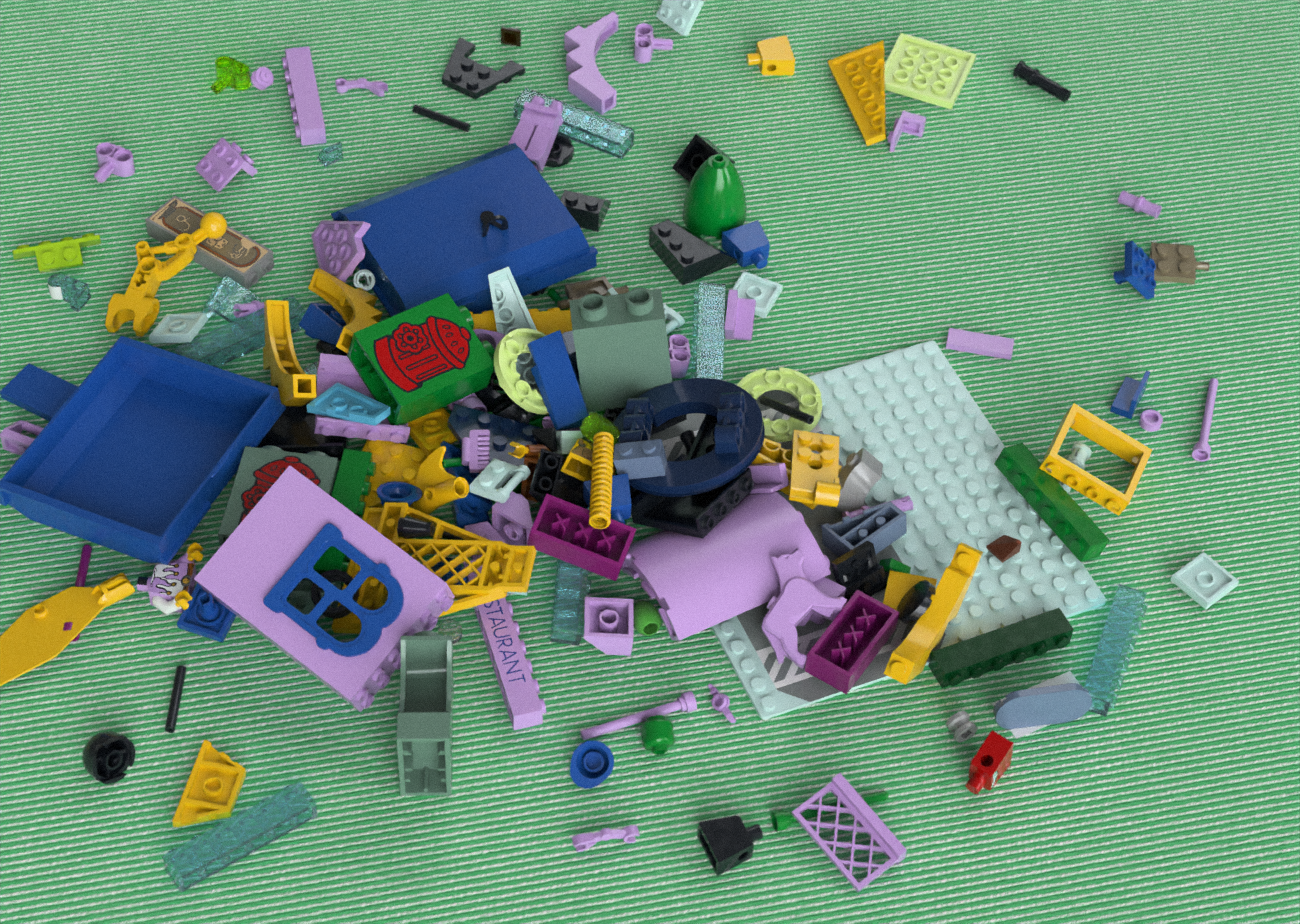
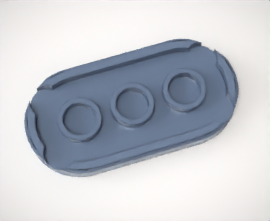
M1076 683L1017 690L1005 696L1006 699L1002 702L999 700L994 706L993 713L997 724L1005 729L1066 723L1083 716L1090 709L1092 698L1087 688L1084 689L1082 685Z

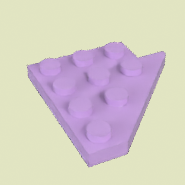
M321 221L311 235L319 268L345 282L353 274L359 262L365 257L362 237L370 228V223L363 221Z

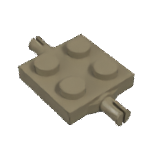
M1151 242L1149 258H1152L1156 265V270H1154L1155 281L1194 284L1196 270L1209 271V262H1199L1196 260L1194 245Z
M605 276L565 285L564 292L568 299L557 301V306L562 310L570 308L569 300L581 299L588 294L606 296L607 290L612 287L618 294H624L629 292V288L627 285L615 288L608 282Z

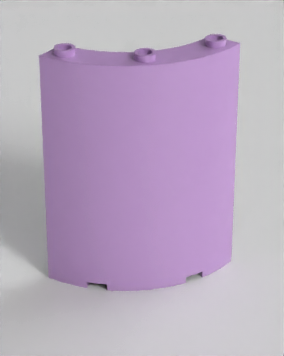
M777 492L748 494L703 539L663 530L632 543L621 568L623 573L630 575L634 579L640 578L642 580L641 586L650 599L656 598L661 606L658 612L671 640L680 641L770 601L773 596L778 598L780 595V585L771 563L772 556L779 558L782 554H791L797 548L804 555L802 571L810 582L831 574L829 569L830 561L825 554L823 555L814 536L804 522L802 513L796 511Z

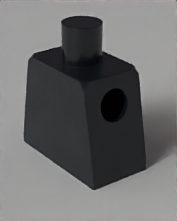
M735 815L699 822L697 837L718 876L749 860L753 855V842L762 839L763 834L758 824L745 828L741 818Z

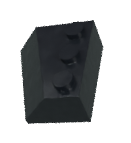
M670 220L650 227L649 246L682 285L737 263V259L687 228Z

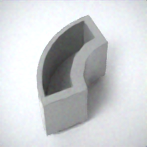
M864 448L860 449L857 453L853 452L846 460V465L838 474L841 489L838 506L835 508L840 512H852L864 505L865 498L870 489L882 478L883 464Z

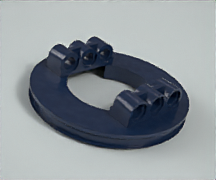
M691 378L673 381L672 383L653 388L638 398H629L626 407L619 414L610 431V434L614 437V449L615 444L650 440L653 423L655 427H659L674 417L692 413L708 414L717 417V424H715L716 446H714L711 452L692 460L667 461L666 476L629 479V485L648 494L682 497L708 492L736 478L751 465L763 445L765 428L762 413L756 400L747 391L735 384L710 378Z

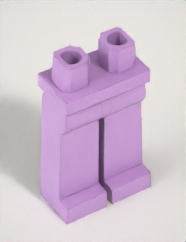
M534 96L530 103L525 102L520 121L508 145L516 143L530 161L536 162V164H533L538 171L543 172L559 126H562L563 123L561 115L563 106L561 102L553 100L550 106L546 107L545 100L542 97Z

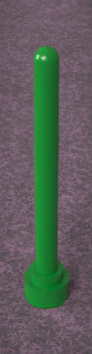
M879 791L862 795L861 797L869 805L887 800L889 794L886 791ZM837 802L824 805L837 807ZM782 809L771 812V822L776 832L787 830L788 826H791L792 823L798 822L792 815V812L789 813ZM806 809L801 815L805 820L818 817V810ZM821 810V816L835 813Z

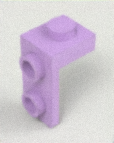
M903 111L900 119L896 118L894 131H890L888 143H891L889 151L894 152L902 132L922 137L925 130L926 117Z

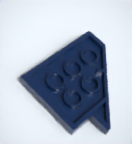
M458 404L454 405L448 419V427L461 447L462 438H470V430H489L490 454L488 456L490 459L488 461L491 462L495 458L518 467L524 465L526 455L520 459L509 455L508 452L512 453L516 449V447L509 445L510 442L514 441L524 446L527 444L538 445L532 430L543 429Z

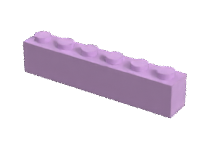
M306 46L285 49L286 57L282 58L283 69L288 70L284 72L286 83H290L287 84L288 96L293 97L290 98L291 110H295L292 112L293 123L298 124L295 125L296 138H300L302 146L326 143L325 124L310 48Z

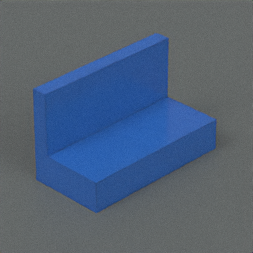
M1149 371L1145 372L1141 381L1125 377L1110 412L1132 419L1145 392L1150 375Z

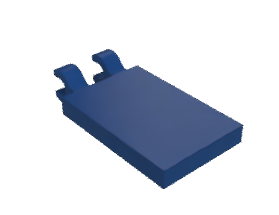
M28 363L0 391L2 399L50 422L53 415L78 387Z

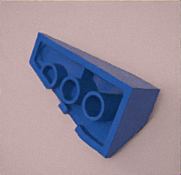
M311 303L299 326L305 330L307 336L337 345L346 322L332 305L328 303Z

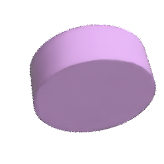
M1155 410L1143 411L1139 419L1140 426L1150 432L1159 430L1163 422L1162 415Z

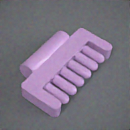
M470 430V438H462L461 464L469 466L470 473H481L490 463L488 461L490 459L488 456L490 454L489 430Z

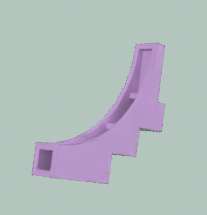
M615 12L602 17L585 29L578 25L564 34V49L569 52L566 54V70L571 73L568 75V91L601 115L616 106L617 91L600 74L595 63V57L603 43L618 31L619 15Z

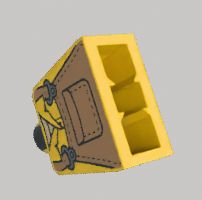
M578 439L570 450L560 471L581 481L591 480L593 442Z

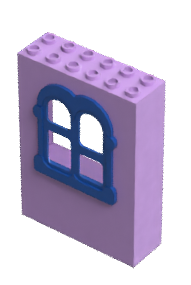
M290 465L194 578L214 599L360 713L364 708L367 709L373 703L374 695L379 689H384L388 685L392 673L396 669L399 670L401 668V636H414L420 631H431L436 626L437 618L441 613L450 609L455 597L445 581ZM331 546L337 548L360 566L359 573L344 590L338 589L313 568L315 563ZM370 576L382 582L388 591L386 603L376 610H367L353 600L355 592ZM304 578L310 579L325 592L323 598L307 615L302 614L287 602V597ZM333 601L340 602L360 619L362 624L361 632L353 641L340 642L317 625V620Z

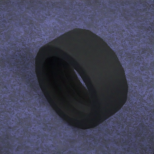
M337 569L328 570L320 574L330 583L341 581L348 586L353 580L348 573ZM313 583L311 599L316 606L321 600L322 589ZM359 590L353 595V600L356 603L359 597ZM340 605L338 607H328L322 615L336 619L349 615L351 611L345 606Z

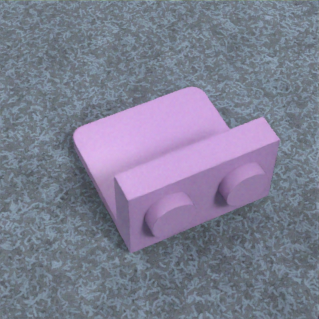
M223 137L195 167L196 171L217 192H220L241 169L252 177L258 172L252 165L254 163L253 159L246 153L242 155L243 149L235 142L230 144Z

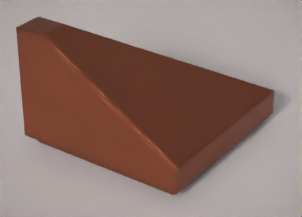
M1003 535L987 545L986 548L1003 563L1020 552L1022 542Z

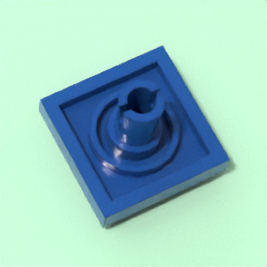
M1133 241L1125 243V269L1115 271L1113 274L1114 280L1118 285L1128 281L1146 299L1154 297V288L1156 287L1154 279L1155 262L1144 253L1141 247H1138Z
M197 583L191 595L193 599L188 601L189 607L183 610L177 626L180 629L223 643L236 615L214 599L210 593L208 594Z

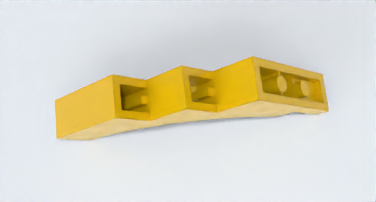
M962 542L958 544L950 566L945 569L935 589L936 593L931 597L930 607L918 619L904 641L892 652L884 671L885 675L906 685L923 672L931 650L940 644L948 622L957 616L983 552Z

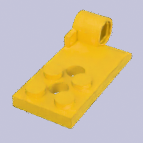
M801 430L793 431L789 500L830 507L838 506L841 489L838 477L840 436Z

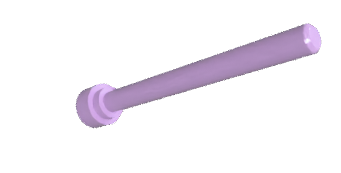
M1211 378L1209 381L1199 442L1193 446L1192 457L1200 462L1209 460L1211 455L1208 439L1218 387V380L1216 378Z
M688 691L682 693L681 697H678L676 701L582 730L580 735L582 740H587L646 721V718L651 716L665 715L678 710L688 713L697 710L696 699L693 692Z

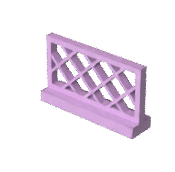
M841 773L833 777L832 782L792 811L794 818L857 892L895 863L898 864L905 859L907 849ZM831 791L837 798V807L822 805V797ZM806 809L818 810L817 822L806 821L801 813ZM821 810L836 812L835 824L820 822ZM839 812L851 814L854 818L853 826L839 825ZM819 828L835 829L834 841L822 840L819 836ZM837 831H853L852 843L836 842ZM856 832L867 833L871 838L870 846L855 844ZM836 847L850 848V861L839 860L835 855ZM854 849L869 851V862L853 861ZM872 852H883L889 860L883 865L872 864ZM853 867L868 868L867 877L860 883L852 875Z

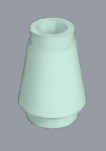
M359 270L354 275V285L356 288L360 287L368 291L375 284V276L369 270ZM361 276L365 278L364 284L359 283Z

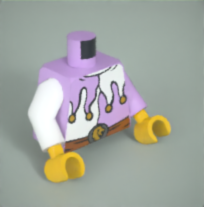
M196 542L192 543L188 547L187 553L180 558L169 562L168 565L157 564L154 567L152 577H138L137 590L147 591L150 604L164 614L182 613L183 610L188 609V601L193 599L191 595L195 589L196 581L194 578L197 575L194 561L199 562L203 559V554L200 553L203 551V547Z

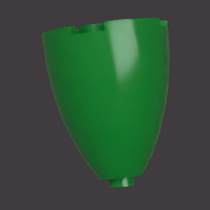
M721 154L712 155L698 168L687 189L683 207V221L690 231L700 237L702 234L715 236L716 240L722 239V232L742 226L746 219V197L743 183L733 163Z

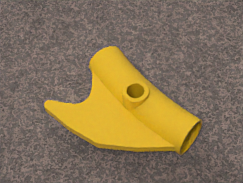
M440 446L432 452L420 465L415 486L421 489L422 497L409 506L428 515L442 505L465 498L469 493V484L465 478L453 476L444 470L442 461L446 451L445 446Z

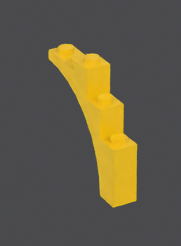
M321 268L315 269L308 289L332 305L346 322L336 347L348 354L353 333L380 321L383 313L374 308L377 297L360 287L356 289Z
M266 300L264 301L265 347H263V370H271V386H278L281 404L285 406H303L316 398V375L306 374L297 360L291 335L288 301Z

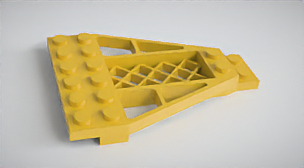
M385 502L383 508L365 507L362 520L406 553H413L411 557L417 561L419 560L423 566L439 578L450 571L454 576L445 582L455 596L453 600L456 601L453 602L448 611H443L439 617L505 598L507 592H527L537 552L534 546L509 545L502 541H491L409 507L408 503ZM407 515L424 521L434 522L436 529L433 539H404L399 537L397 533L399 518H405ZM443 532H448L465 540H442ZM427 554H436L426 562L422 558ZM450 554L459 555L450 562L445 559ZM473 555H482L473 563L468 560ZM350 560L347 573L354 579L360 571V566L353 560ZM442 561L445 565L434 572L431 568ZM465 561L468 566L457 573L454 568ZM482 566L480 574V572L477 569ZM474 572L477 577L466 584L463 579ZM373 576L368 577L358 589L359 597L357 603L367 610L381 608L388 599L386 586ZM346 584L343 585L342 590H344L347 587ZM351 612L343 618L334 619L331 628L334 633L360 634L362 624L360 619Z

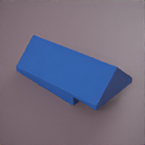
M558 330L527 344L535 362V366L531 368V371L556 431L591 426L593 423L561 331Z
M445 441L441 443V446L446 447L443 459L462 457L461 449ZM469 466L444 468L446 472L453 476L465 478L469 485L479 475V473H470ZM470 486L469 493L465 498L450 502L455 526L464 529L466 525L488 521L491 524L488 511L493 506L492 500L470 493Z

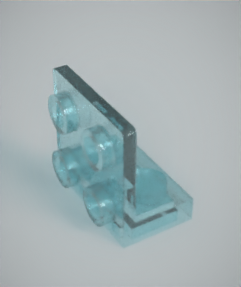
M225 275L214 287L200 313H206L208 319L210 316L215 317L218 314L240 330L245 331L253 317L236 318L233 311L241 310L233 309L234 305L251 303L256 300L261 302L262 299Z

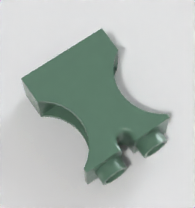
M420 631L414 636H401L400 702L397 717V751L401 796L452 795L454 699L452 636H441L434 631Z

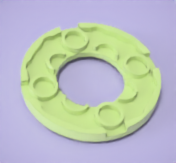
M529 328L513 330L499 341L494 352L493 361L498 383L506 394L526 411L548 415L549 413L541 393L537 389L532 390L526 381L519 378L521 375L516 371L518 355L522 353L531 354L527 344L546 335Z
M779 367V370L766 371V368L748 374L737 384V386L747 391L756 400L767 391L781 390L790 393L797 399L799 410L814 417L812 424H807L793 417H790L788 420L777 419L775 421L762 417L765 428L764 438L774 442L792 441L794 430L810 432L821 418V392L817 385L801 372Z

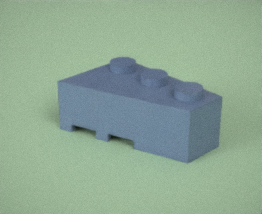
M891 502L864 510L863 514L853 518L846 516L842 518L841 522L829 525V523L821 525L822 544L838 557L866 541L874 544L875 553L877 554L907 533L906 514Z

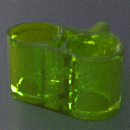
M228 56L216 58L215 71L217 80L211 85V90L215 94L221 93L227 86L239 91L250 88L251 78L248 65Z

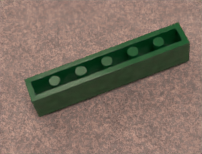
M1056 608L932 651L928 666L941 688L950 685L956 686L964 680L978 678L984 673L1001 670L1013 663H1021L1035 655L1041 656L1055 648H1064L1070 644L1074 629L1061 609Z

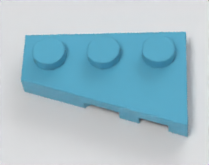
M338 382L307 404L308 413L374 426L391 415L389 406Z

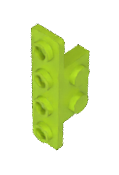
M88 233L82 235V238L73 239V237H65L60 239V242L55 243L43 241L38 243V246L20 245L15 250H12L14 259L36 256L39 273L83 266L80 248L101 244L100 235Z

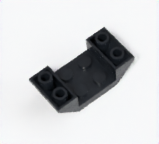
M543 448L540 449L529 494L540 505H542L546 494L589 510L583 498L584 481L560 471L563 466L562 460L564 456Z

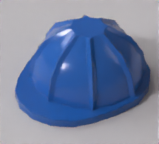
M394 481L381 484L377 488V495L383 506L385 502L408 503L410 506L422 497V491L414 485Z
M596 740L580 744L574 750L571 758L570 776L573 782L579 787L587 789L596 787L606 780L614 767V756L610 748Z

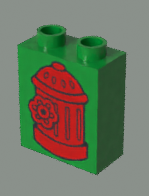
M446 293L353 333L347 357L374 399L390 407L391 415L387 417L390 424L399 426L486 388L494 370L495 350L488 341L480 342L474 333V322L469 310L464 305L457 307L449 293Z

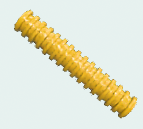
M598 432L593 437L589 524L596 529H605L611 523L614 437L608 432Z

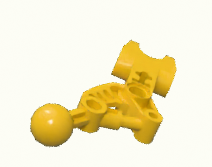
M218 212L205 214L200 220L199 229L191 235L188 233L180 234L174 241L164 242V245L150 247L146 241H140L136 244L138 265L125 294L114 293L108 304L105 321L108 332L115 333L127 321H133V330L136 336L142 337L148 332L159 313L160 303L154 297L161 282L169 280L178 274L194 259V255L197 252L196 245L206 238L217 239L225 234L227 221L222 214ZM166 253V255L175 254L173 257L164 262H161L154 256L156 254Z

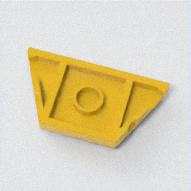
M439 408L408 422L410 437L427 457L438 449L443 441L449 444L457 441L448 427L450 414L444 408Z
M208 740L203 741L173 817V827H182L231 817L246 777V769L239 763L233 762L223 751L220 753L213 748Z

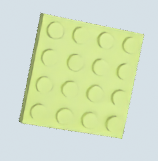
M901 33L885 63V91L952 109L975 62L976 54Z

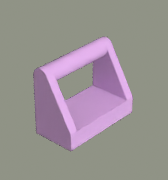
M23 420L4 428L0 433L3 450L21 456L35 440L22 435V431L39 435L44 428Z

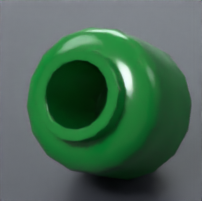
M655 715L648 717L646 722L641 725L642 744L645 749L652 751L653 754H664L675 743L672 722L665 719V716Z

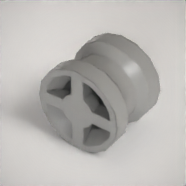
M966 711L955 713L946 722L947 728L954 732L953 736L957 742L967 741L977 732L976 725L969 721L970 717Z

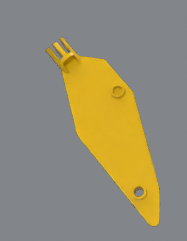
M123 572L95 587H69L27 609L0 636V686L57 657L105 607H109L132 595L135 589ZM73 622L71 630L63 631L64 623Z

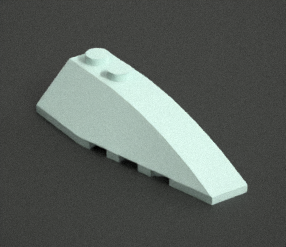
M509 266L489 274L488 280L497 332L507 335L511 331L520 328L537 330ZM530 353L518 355L516 371L521 375L519 378L526 381L532 390L537 389L540 392L531 368L535 366L532 355Z

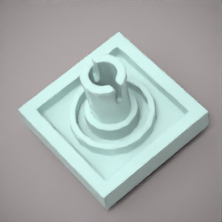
M663 0L655 17L682 36H688L705 1Z

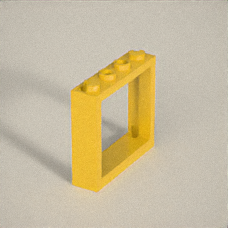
M1073 403L1064 415L1039 469L1119 516L1131 501L1152 449ZM1069 428L1135 466L1124 494L1057 454Z

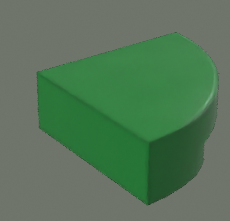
M893 558L883 559L879 562V565L883 566L884 571L888 573L890 569L907 574L911 570V567Z

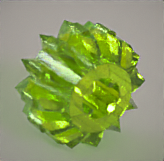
M592 412L585 417L580 426L582 435L592 443L594 435L598 432L612 434L614 445L621 434L618 427L596 412Z

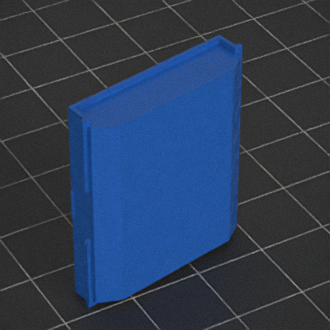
M516 143L506 145L331 213L333 221H363L370 223V228L362 237L365 257L359 262L357 267L359 270L366 269L374 274L375 284L372 290L390 317L446 293H449L457 307L464 305L473 314H481L484 311L493 310L488 275L508 266L522 297L597 267V249L594 245L589 246L579 224ZM491 211L494 216L503 215L508 221V229L500 230L490 224L487 236L482 237L483 224L480 221L481 213ZM495 220L496 222L502 225L501 220Z
M121 336L0 480V504L4 506L10 505L30 520L139 560L168 565L209 511L212 503L237 472L245 446L257 447L284 412L286 406L281 404L277 387Z

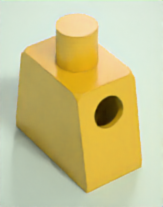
M787 35L758 41L756 43V53L746 54L747 65H758L762 75H794L795 57Z

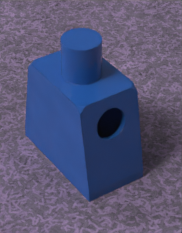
M758 220L722 232L721 248L727 254L737 259V263L741 267L755 264L758 269H762L768 264L767 258L769 257L770 244Z
M627 473L612 476L610 519L626 524L624 519L631 517V495ZM591 480L583 482V498L589 509Z

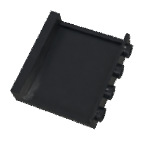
M308 403L303 406H286L284 412L256 448L273 445L287 452L308 454L312 451H319L341 461L344 448H348L349 438L314 434L315 414L307 412Z
M681 454L674 461H685L688 455ZM747 468L741 475L728 483L701 494L667 497L641 491L631 501L633 523L703 539L754 489L751 469Z

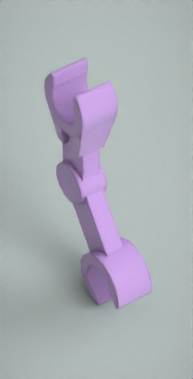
M343 78L335 80L337 93H345L351 88H366L375 95L384 97V90L388 92V84L385 82H370L365 78L347 81Z
M635 825L626 826L622 830L603 828L600 832L594 834L575 835L572 837L573 846L576 847V851L582 852L602 840L623 839L626 843L636 842L635 836H640L638 827Z

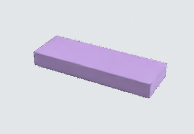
M949 328L946 349L1011 360L1014 339Z

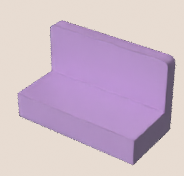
M729 290L724 328L725 339L750 341L752 340L756 300L738 298V290Z
M785 463L751 464L748 467L751 469L754 481V489L749 494L774 493L789 485Z

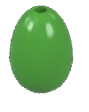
M638 601L633 606V626L642 635H654L661 627V616L657 608L650 602Z

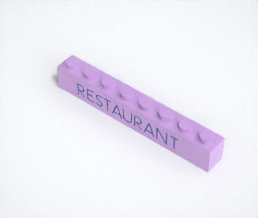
M463 562V569H464L465 567L468 566V565L466 564V562ZM482 566L477 569L480 572V574ZM474 572L467 576V583L477 577ZM505 598L474 606L513 730L543 724V714L546 713L545 702L543 698L539 699L538 697L540 692L537 679H532V664L530 659L526 660L525 658L526 647L524 641L519 640L518 637L520 635L518 622L512 620L513 608L511 602H506Z

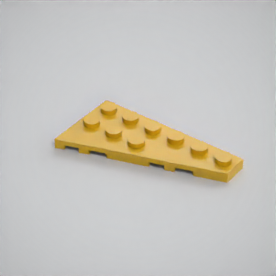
M882 40L827 61L828 67L866 146L886 140L884 41Z

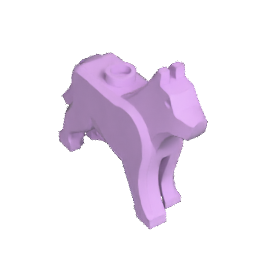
M796 548L791 554H782L779 558L775 556L771 558V563L779 580L780 595L778 598L773 596L766 607L769 611L763 619L761 628L775 652L778 664L783 663L784 657H787L803 669L806 665L807 656L798 651L796 627L811 611L833 621L842 610L847 599L844 597L828 596L817 589L805 577L802 571L804 555Z

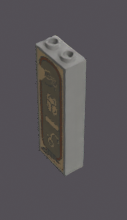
M173 196L145 219L147 233L163 244L167 241H174L180 234L188 233L191 235L199 229L200 220L206 213ZM228 225L222 237L217 239L206 238L196 245L197 252L192 260L244 291L255 285L260 278L269 273L274 267L272 250Z

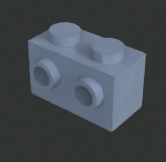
M662 439L615 444L613 461L618 475L627 473L629 479L666 476L667 457Z

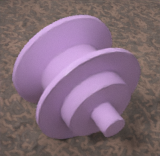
M266 67L258 68L251 75L252 84L260 90L266 89L274 81L273 73Z

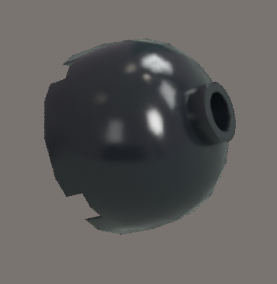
M113 731L99 732L89 739L83 749L82 760L85 770L95 780L104 784H112L126 776V773L123 772L128 766L132 767L136 752L134 744L126 736Z

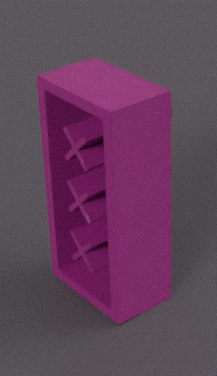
M546 494L531 528L526 546H534L537 551L616 581L637 529L611 519L610 525L605 529L593 528L589 524V510Z
M857 590L808 652L805 672L848 694L896 630L899 612Z

